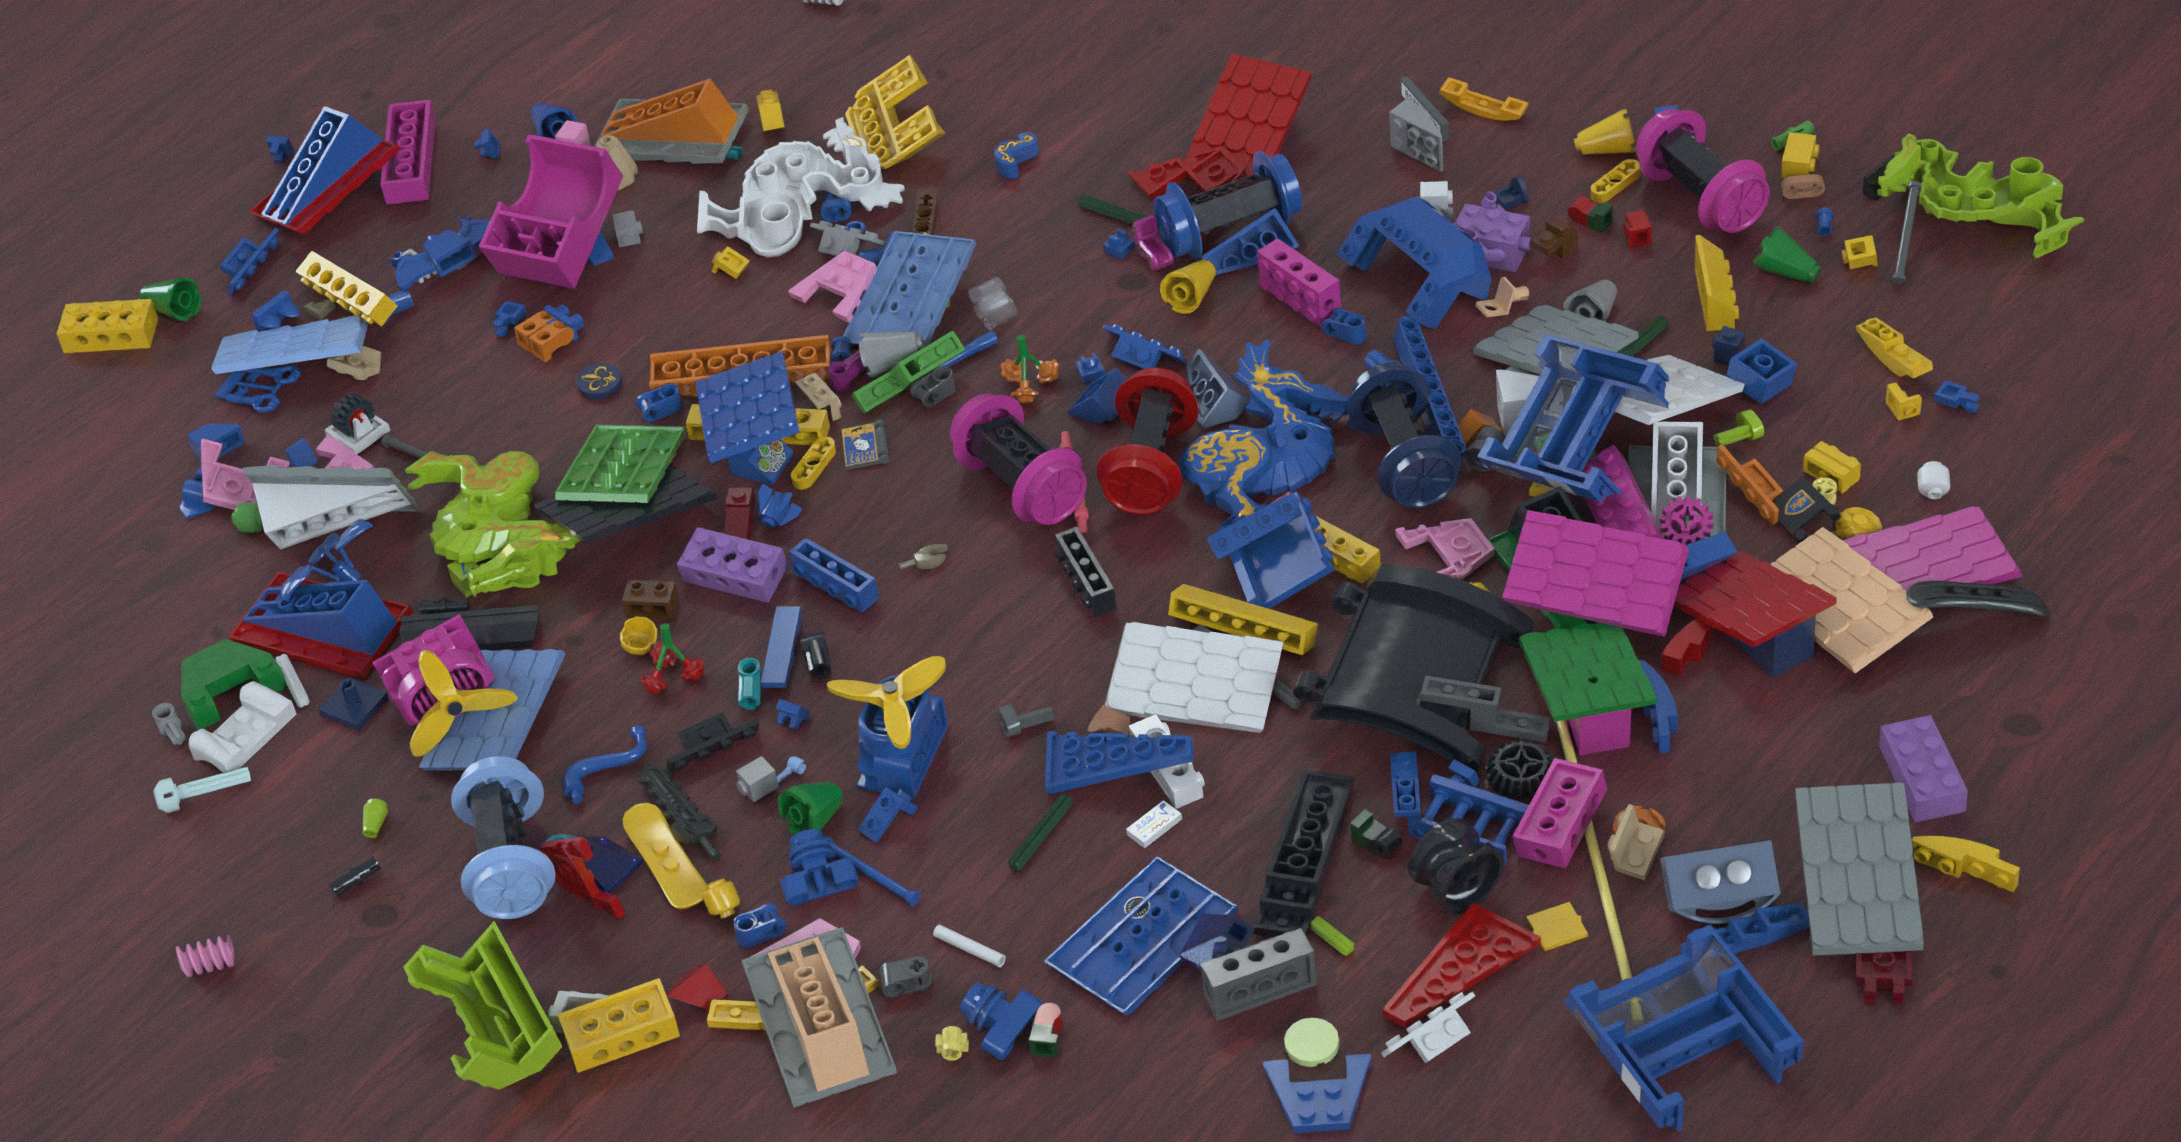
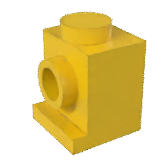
M1872 235L1845 240V250H1841L1844 264L1849 263L1850 269L1873 265V267L1878 266Z

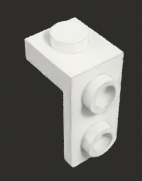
M558 991L554 1005L550 1006L548 1012V1019L552 1022L554 1031L556 1033H563L557 1014L602 999L608 995Z

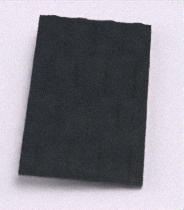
M670 463L665 470V475L657 485V490L648 503H637V501H568V499L564 501L555 500V496L534 505L540 513L587 544L718 499V497L708 486L702 485L694 477L688 476L683 470L677 469Z

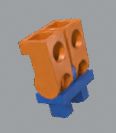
M563 304L556 309L548 305L544 308V311L538 312L514 327L519 346L530 353L532 352L540 360L547 362L552 358L551 353L556 349L578 339L577 331L584 327L582 316L577 313L571 317L570 311Z

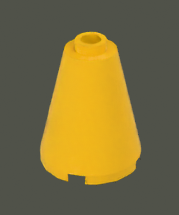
M1627 109L1620 110L1577 133L1578 138L1574 139L1577 152L1581 151L1582 155L1636 152V147L1632 148L1631 145L1635 142L1630 119L1629 117L1624 118V114L1628 113Z
M1200 260L1168 273L1160 283V292L1165 303L1169 302L1173 306L1172 310L1182 314H1188L1196 310L1215 278L1216 269L1214 265L1208 260Z

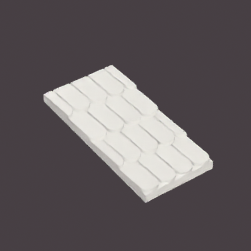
M1671 355L1647 359V361L1658 363L1669 375V382H1666L1665 399L1668 401V408L1623 396L1615 412L1650 425L1743 391L1745 383L1737 380L1734 381V379L1718 373L1715 374L1713 371L1677 359Z
M1137 622L1126 623L1105 706L1128 716L1148 718L1156 714L1160 720L1261 733L1265 724L1283 642L1217 632L1206 633L1171 626L1161 627Z

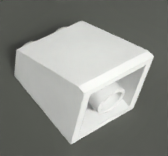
M1496 370L1497 407L1505 437L1508 435L1539 376L1507 370ZM1563 388L1557 391L1546 411V417L1559 419L1564 410L1563 406H1561V403L1564 402ZM1540 426L1535 433L1548 432L1553 429Z

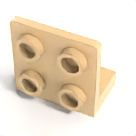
M1629 804L1626 811H1622L1617 824L1619 828L1616 835H1611L1608 849L1615 871L1646 880L1665 834L1662 829L1640 823L1635 807Z

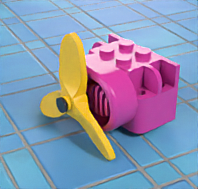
M460 614L433 629L425 631L421 636L403 643L399 648L372 662L407 724L411 726L417 725L410 741V750L415 757H420L430 752L449 731L454 718L466 711L491 710L505 707L518 699L516 694L510 690L489 688V685L495 678L494 673Z

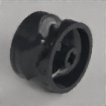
M1461 818L1445 820L1430 829L1414 848L1408 863V872L1411 879L1416 883L1432 886L1430 897L1450 914L1464 913L1472 903L1476 905L1482 903L1494 890L1504 870V857L1501 852L1490 842L1480 846V838L1476 829Z

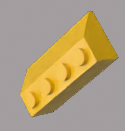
M1695 235V274L1706 331L1721 330L1723 326L1735 329V319H1739L1738 305H1734L1736 304L1735 290H1731L1733 288L1732 275L1727 274L1730 272L1729 260L1724 259L1723 250L1701 235Z

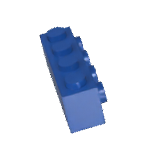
M805 538L789 551L792 563L791 568L795 575L803 577L815 587H820L827 591L829 595L834 598L837 597L849 607L863 613L879 599L874 577L811 540Z

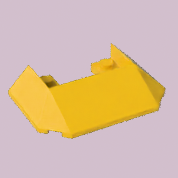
M911 55L860 88L855 95L857 100L854 106L849 107L845 113L849 126L853 128L854 136L865 140L867 153L878 156L881 169H887L912 157L946 134L937 124L933 110L928 105L902 123H899L894 106L928 83Z

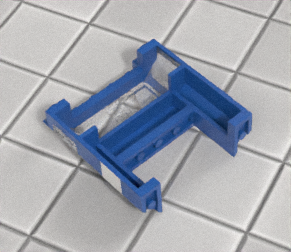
M1545 334L1534 353L1540 360L1538 365L1543 371L1538 377L1530 395L1527 397L1519 415L1516 417L1508 435L1505 437L1503 444L1496 438L1488 436L1477 457L1483 462L1482 467L1552 488L1561 486L1564 492L1599 502L1611 494L1623 493L1601 469L1592 467L1589 474L1582 472L1623 396L1668 408V401L1665 399L1666 382H1669V375L1658 363Z
M1711 925L1702 929H1695L1687 935V941L1680 944L1679 956L1670 957L1666 962L1656 967L1647 968L1641 974L1630 979H1624L1618 985L1607 990L1604 989L1598 992V986L1593 980L1585 984H1579L1569 991V997L1563 1000L1659 1128H1663V1125L1682 1132L1684 1099L1678 1091L1667 1096L1655 1080L1656 1078L1740 1038L1775 1084L1778 1085L1782 1080L1785 1068L1792 1066L1795 1061L1798 1063L1803 1054V1039Z

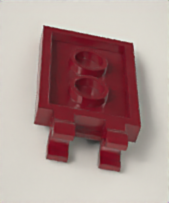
M1912 951L1855 953L1856 985H1864V1003L1876 1004V988L1892 989V1004L1904 1005L1905 987H1912L1913 981Z

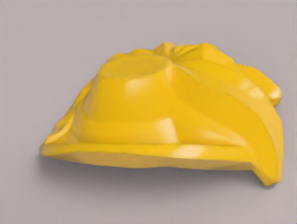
M1851 507L1839 513L1842 517L1834 522L1836 530L1831 531V533L1839 536L1841 539H1848L1864 533L1869 535L1881 531L1882 525L1880 519L1872 511L1860 507Z

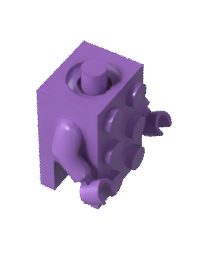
M1488 191L1481 200L1482 207L1464 204L1455 224L1482 245L1488 267L1516 272L1526 251L1531 249L1530 216L1506 212L1499 204H1495L1497 200L1496 195Z

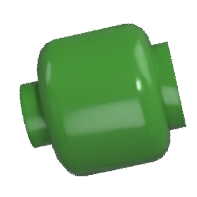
M257 502L238 504L231 516L232 523L236 526L237 530L241 533L261 532L264 528Z

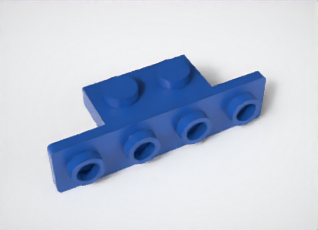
M274 228L260 246L243 237L222 262L220 270L233 277L227 294L232 296L236 290L240 291L245 284L246 277H251L256 271V265L258 263L262 264L265 261L269 249L273 250L279 242V238H277L279 229Z
M1104 324L1103 329L1109 335L1119 339L1111 354L1114 359L1142 370L1155 368L1161 355L1185 365L1188 361L1182 356L1183 352L1173 346H1170L1168 349L1163 347L1164 344L1155 339L1147 341L1143 335L1132 331L1129 334L1119 325L1113 324L1111 327Z
M1290 493L1269 505L1264 503L1253 509L1254 513L1247 517L1245 515L1237 517L1232 521V525L1208 537L1207 540L1217 559L1231 554L1301 516L1302 513L1295 495Z

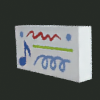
M1163 800L1126 829L1127 835L1143 848H1146L1181 821L1182 814Z

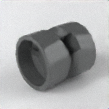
M1484 427L1481 429L1474 442L1467 449L1465 458L1472 468L1481 472L1491 470L1482 467L1483 462L1477 456L1488 436L1496 438L1503 444L1505 435L1496 428Z

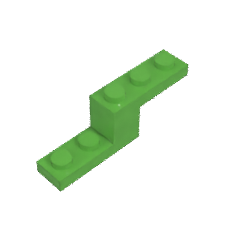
M951 331L897 363L891 371L855 391L851 396L862 413L865 414L911 387L915 381L923 378L927 373L963 353L965 348L954 331Z

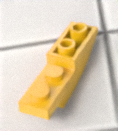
M1878 318L1868 319L1866 322L1856 326L1858 333L1870 350L1897 376L1902 377L1907 374L1912 378H1916L1933 370L1932 361L1904 344L1903 335Z
M1917 836L1911 840L1913 859L1919 863L1931 866L1956 878H1959L1964 871L1973 877L1983 879L2011 892H2014L2018 886L2020 868L2000 860V850L1970 840L1944 836Z

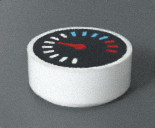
M1144 897L1129 899L1124 906L1125 914L1134 909ZM1149 901L1136 913L1133 919H1139L1148 914L1150 909Z

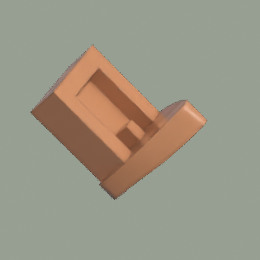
M1102 705L1093 717L1087 731L1091 733L1127 734L1129 736L1130 717Z

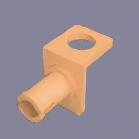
M1501 277L1495 299L1477 301L1476 307L1486 317L1508 315L1512 302L1528 300L1529 290L1526 286L1515 288L1506 277ZM1485 306H1492V307H1494L1496 310H1495V311L1488 310V309L1485 308Z

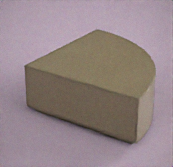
M327 299L324 302L315 304L310 302L304 306L305 313L320 320L336 308L335 303Z

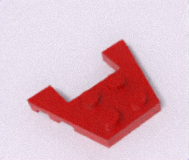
M585 837L545 841L539 847V850L552 861L555 868V879L561 888L582 900H585L587 897L590 898L595 907L601 911L605 908L613 912L611 915L615 919L620 920L626 914L617 896L599 891L594 882L595 876L586 868L583 861L588 862L594 854Z

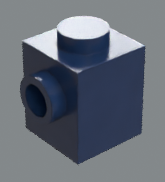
M1723 326L1719 334H1715L1712 340L1714 362L1729 365L1730 359L1745 349V331Z

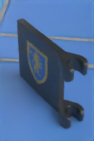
M1803 476L1772 500L1779 509L1778 522L1798 543L1808 538L1802 529L1821 513L1825 512L1833 522L1838 521L1842 517L1838 513V509Z

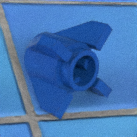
M762 484L757 495L758 516L764 526L768 528L780 527L799 516L802 508L794 503L789 505L792 496L790 492L782 494L775 491L771 495L773 490Z

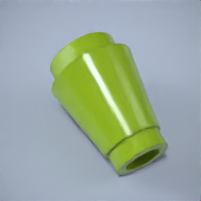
M369 799L363 806L362 834L365 837H377L388 814L387 804L384 801Z

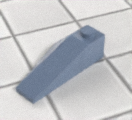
M1199 348L1186 366L1189 385L1194 389V396L1199 406L1197 420L1201 426L1208 428L1237 419L1240 413L1246 409L1250 399Z

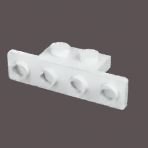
M1473 991L1466 996L1461 992L1449 1000L1450 1007L1443 1010L1440 1006L1428 1014L1430 1020L1425 1024H1422L1419 1020L1406 1030L1409 1034L1404 1038H1401L1398 1034L1385 1044L1388 1048L1381 1053L1382 1056L1386 1057L1410 1041L1424 1063H1427L1471 1032L1456 1009L1475 997Z

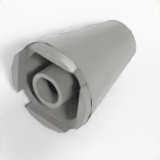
M1609 280L1598 281L1570 294L1565 300L1563 307H1565V310L1581 316L1596 318L1606 322L1617 296V288Z
M865 332L859 335V337L863 338V341L859 342L861 360L864 367H869L871 372L867 374L871 378L893 369L897 363L925 347L923 336H919L917 332Z

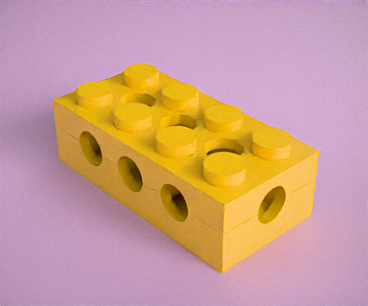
M152 299L65 304L57 336L64 353L150 348L158 316Z
M660 978L557 1014L577 1073L680 1037L674 1013Z

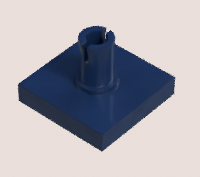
M348 677L340 682L339 688L321 706L319 712L324 718L360 732L389 700V697L385 691Z

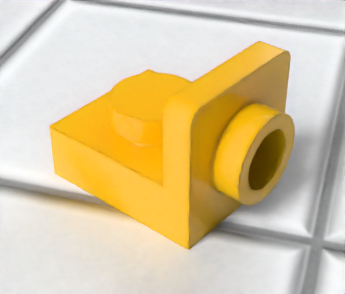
M727 246L722 253L719 251L713 258L712 263H714L711 272L716 274L719 269H722L737 279L748 266L749 260Z
M1897 383L1887 385L1886 404L1897 420L1920 414L1922 397L1919 394L1907 397L1906 392L1902 391Z

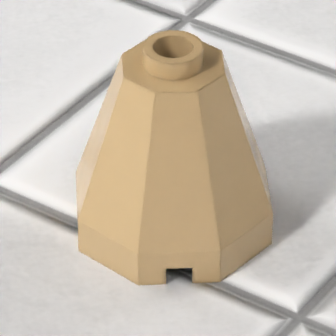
M603 136L597 141L596 147L606 149L622 173L623 178L618 188L620 190L634 183V175H637L638 172L637 165L616 137Z

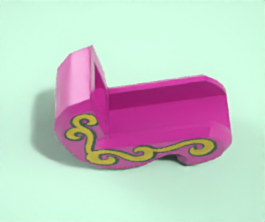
M1151 215L1135 221L1132 226L1134 241L1140 255L1148 259L1149 267L1157 271L1172 265L1174 262L1173 253L1157 233L1156 218Z

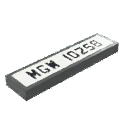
M1409 77L1400 78L1401 96L1422 106L1441 133L1442 142L1448 141L1450 138L1449 122Z

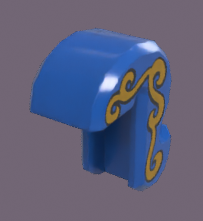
M1025 132L1019 134L1017 140L1004 141L996 146L994 157L996 168L1000 175L1009 179L1019 178L1017 163L1034 158L1039 153L1037 136L1033 133Z

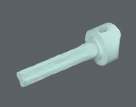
M248 767L184 783L177 787L176 784H173L170 777L159 780L153 792L158 809L170 813L180 810V799L250 782L251 778ZM169 793L172 794V797H168V798H165V799H164V796H163V795L169 794Z

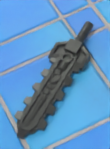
M643 763L642 777L638 778V782L641 785H648L647 793L658 798L655 804L666 809L664 816L666 818H673L675 822L672 823L671 830L677 840L683 843H693L695 847L701 845L712 861H718L721 858V854L709 840L717 832L715 821L710 816L706 817L704 814H697V804L695 802H688L690 796L687 791L679 790L681 789V784L678 780H671L673 774L670 769H662L650 763Z

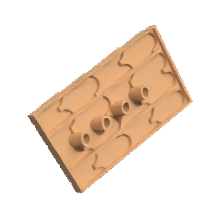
M1824 527L1796 545V548H1792L1779 557L1776 562L1770 564L1786 574H1792L1809 585L1814 584L1837 597L1835 605L1816 614L1814 641L1854 673L1861 670L1933 618L1930 609L1913 606L1907 601L1906 591L1900 584L1872 566L1870 561L1852 550L1847 543Z

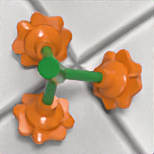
M1020 335L1016 337L1019 351L1017 359L1014 361L1006 359L1005 363L1002 362L1000 364V367L1002 369L1001 375L1008 382L1015 381L1020 383V388L1010 393V396L1016 397L1019 403L1025 404L1032 402L1034 396L1039 395V392L1033 391L1029 387V380H1027L1026 359L1031 360L1039 370L1036 379L1039 380L1040 384L1044 382L1050 383L1058 378L1059 364L1055 359L1045 363L1038 361L1028 352L1025 336Z

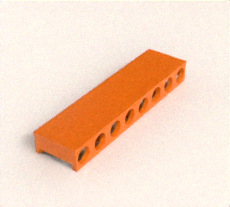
M829 335L650 354V391L660 388L665 384H675L678 386L681 398L698 397L696 381L704 378L707 379L709 376L726 370L729 371V369L746 363L750 364L752 361L769 355L772 356L780 351L783 352L790 386H796V381L812 373H816L823 382L828 383L830 382L828 368L832 364L831 355L833 353Z

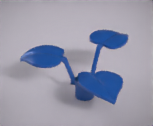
M359 519L349 526L340 538L336 532L329 535L323 544L313 551L309 557V562L315 564L326 554L335 564L332 568L334 575L310 564L300 567L284 582L281 589L283 599L289 602L293 591L310 574L311 570L329 577L335 582L358 581L361 574L354 568V564L350 562L343 547L357 535L373 527V525L363 519ZM335 544V549L340 551L345 562L343 560L338 561L329 552Z

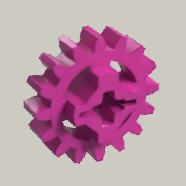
M1688 495L1686 501H1683L1681 496H1678L1677 503L1670 500L1669 508L1663 507V515L1660 516V523L1662 524L1660 525V531L1665 533V539L1670 540L1672 538L1673 541L1687 545L1705 539L1704 536L1710 537V529L1714 527V521H1712L1713 512H1707L1709 505L1704 504L1701 506L1700 498L1693 502L1690 495ZM1689 516V523L1687 524V528L1685 529L1684 522L1686 520V517Z

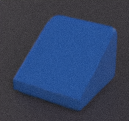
M301 438L285 450L290 467L313 466L318 462L304 438Z

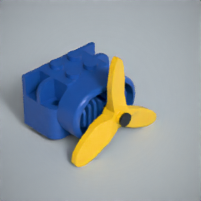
M932 656L904 670L901 674L889 676L877 684L855 680H833L827 683L828 690L837 696L866 702L858 720V744L861 755L857 765L862 773L857 783L858 789L882 793L885 787L896 792L901 789L911 795L912 799H915L949 726L944 698L930 695L928 689L945 672L946 662L944 657Z

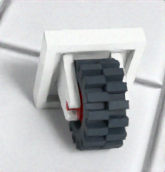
M348 393L346 398L343 396L340 398V403H335L337 408L332 409L331 412L334 414L331 416L332 425L325 429L326 436L332 437L355 454L360 453L390 431L389 424L372 413L375 411L373 404L356 393Z

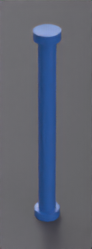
M824 837L830 842L837 858L852 859L855 869L904 898L908 905L915 906L920 899L919 892L907 889L833 843V839L830 837Z

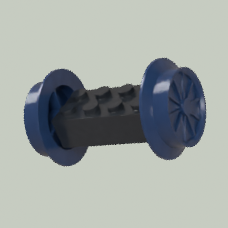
M1385 363L1367 370L1357 379L1348 402V416L1352 424L1364 433L1372 435L1385 434L1392 448L1378 468L1377 481L1381 491L1387 497L1398 501L1406 507H1428L1443 500L1454 489L1461 468V454L1458 447L1451 440L1437 435H1423L1418 423L1415 422L1424 413L1430 401V387L1427 380L1420 373L1404 365Z

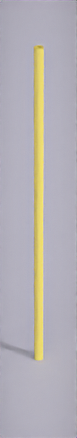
M1558 721L1556 724L1566 761L1577 763L1567 721ZM1591 820L1584 834L1621 979H1630L1632 974ZM1636 996L1628 1000V1007L1634 1026L1644 1023Z

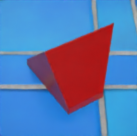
M707 964L692 967L672 984L667 994L668 997L704 1008L708 1013L712 999L726 1000L729 997Z

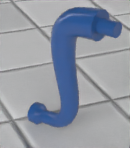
M636 725L630 731L632 738L637 742L635 748L625 752L585 758L569 766L562 779L565 797L571 799L574 804L580 803L582 801L581 796L584 793L581 781L583 777L597 771L631 763L643 756L647 749L644 726Z

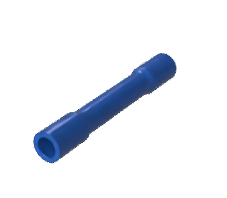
M990 331L978 337L973 342L964 346L965 351L941 366L950 367L977 352L997 344V336L993 331Z

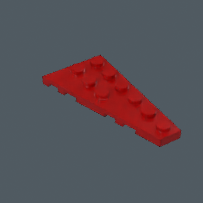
M1472 903L1382 1009V1016L1406 1028L1461 992L1466 991L1541 944V937Z

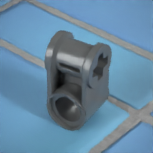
M946 366L938 367L928 375L915 381L910 389L911 395L922 400V404L927 408L934 407L938 402L951 396L956 390L951 368Z
M915 956L883 964L879 969L883 994L893 998L903 994L927 990L933 983L932 975L928 971L929 963L927 959ZM919 977H921L922 984L919 983Z

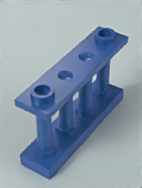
M1434 774L1430 780V796L1432 801L1422 818L1408 816L1409 835L1422 839L1430 829L1439 824L1432 820L1442 803H1446L1456 807L1450 819H1462L1466 811L1480 815L1473 827L1479 834L1480 846L1490 842L1503 855L1505 867L1507 864V851L1504 844L1514 827H1518L1529 805ZM1490 819L1504 823L1494 842L1480 837Z

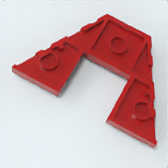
M1222 146L1212 148L1209 151L1194 153V157L1181 160L1178 157L1164 161L1161 164H1152L1146 170L1134 173L1132 170L1128 171L1129 177L1151 200L1164 193L1169 183L1175 182L1177 184L1187 176L1204 192L1241 179L1247 175L1245 169ZM1207 234L1201 235L1202 241L1204 240Z

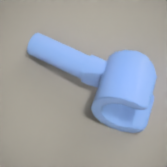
M796 756L790 757L787 762V768L777 776L778 783L792 772L802 774L806 770V765L803 764L804 760Z

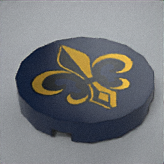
M598 363L583 369L577 376L576 384L579 392L585 398L593 400L604 399L608 397V394L612 392L615 394L622 386V376L619 369L614 365Z

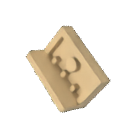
M362 346L360 353L327 358V367L335 369L337 373L350 374L355 379L366 380L367 377L380 373L381 352Z
M816 373L796 381V386L817 409L827 410V415L832 421L841 418V402L838 396L831 391Z

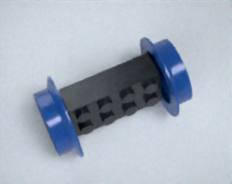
M1257 151L1253 156L1254 174L1188 198L1179 185L1175 182L1169 183L1166 187V194L1154 199L1153 208L1160 235L1164 243L1171 249L1173 256L1179 257L1188 254L1194 260L1199 259L1202 255L1201 235L1210 233L1211 229L1217 226L1220 228L1227 227L1232 224L1231 221L1249 219L1256 212L1265 213L1275 208L1286 226H1288L1290 216L1300 213L1302 209L1300 187L1288 160L1282 154L1269 157L1263 151Z

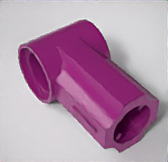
M859 350L843 362L838 361L830 364L828 372L830 388L833 391L844 392L848 390L851 385L850 381L868 368V366H863Z

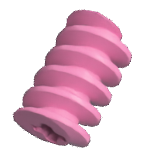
M229 934L225 943L218 936L216 945L210 939H207L206 947H203L200 941H197L196 950H193L190 944H186V952H182L179 946L176 947L181 971L187 977L193 975V969L198 975L203 974L204 967L208 972H212L214 964L217 969L221 970L224 967V961L228 967L234 966L235 953Z

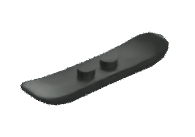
M1928 580L1917 582L1906 591L1907 601L1913 606L1921 608L1961 607L2022 612L2044 617L2050 616L2048 607L2036 593L2017 586Z

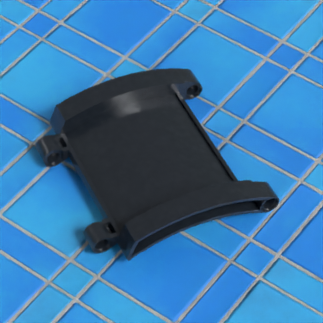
M1381 564L1370 576L1365 590L1351 582L1340 583L1331 602V607L1339 614L1354 616L1328 676L1319 675L1312 670H1303L1293 689L1294 696L1302 702H1316L1310 715L1312 720L1344 721L1381 729L1420 744L1451 763L1453 760H1456L1475 772L1478 771L1486 749L1479 741L1467 734L1465 730L1471 716V709L1420 701L1425 675L1483 685L1500 640H1504L1513 647L1521 648L1519 637L1532 632L1534 627L1533 620L1513 605L1486 590L1451 576L1421 568Z

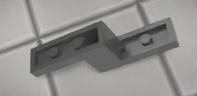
M1425 675L1420 701L1471 709L1470 730L1546 743L1551 717L1500 709V687Z

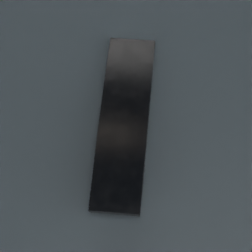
M1303 770L1266 872V884L1259 900L1260 909L1253 926V933L1255 935L1275 938L1286 932L1301 928L1307 938L1311 927L1310 923L1314 919L1339 838L1354 777Z

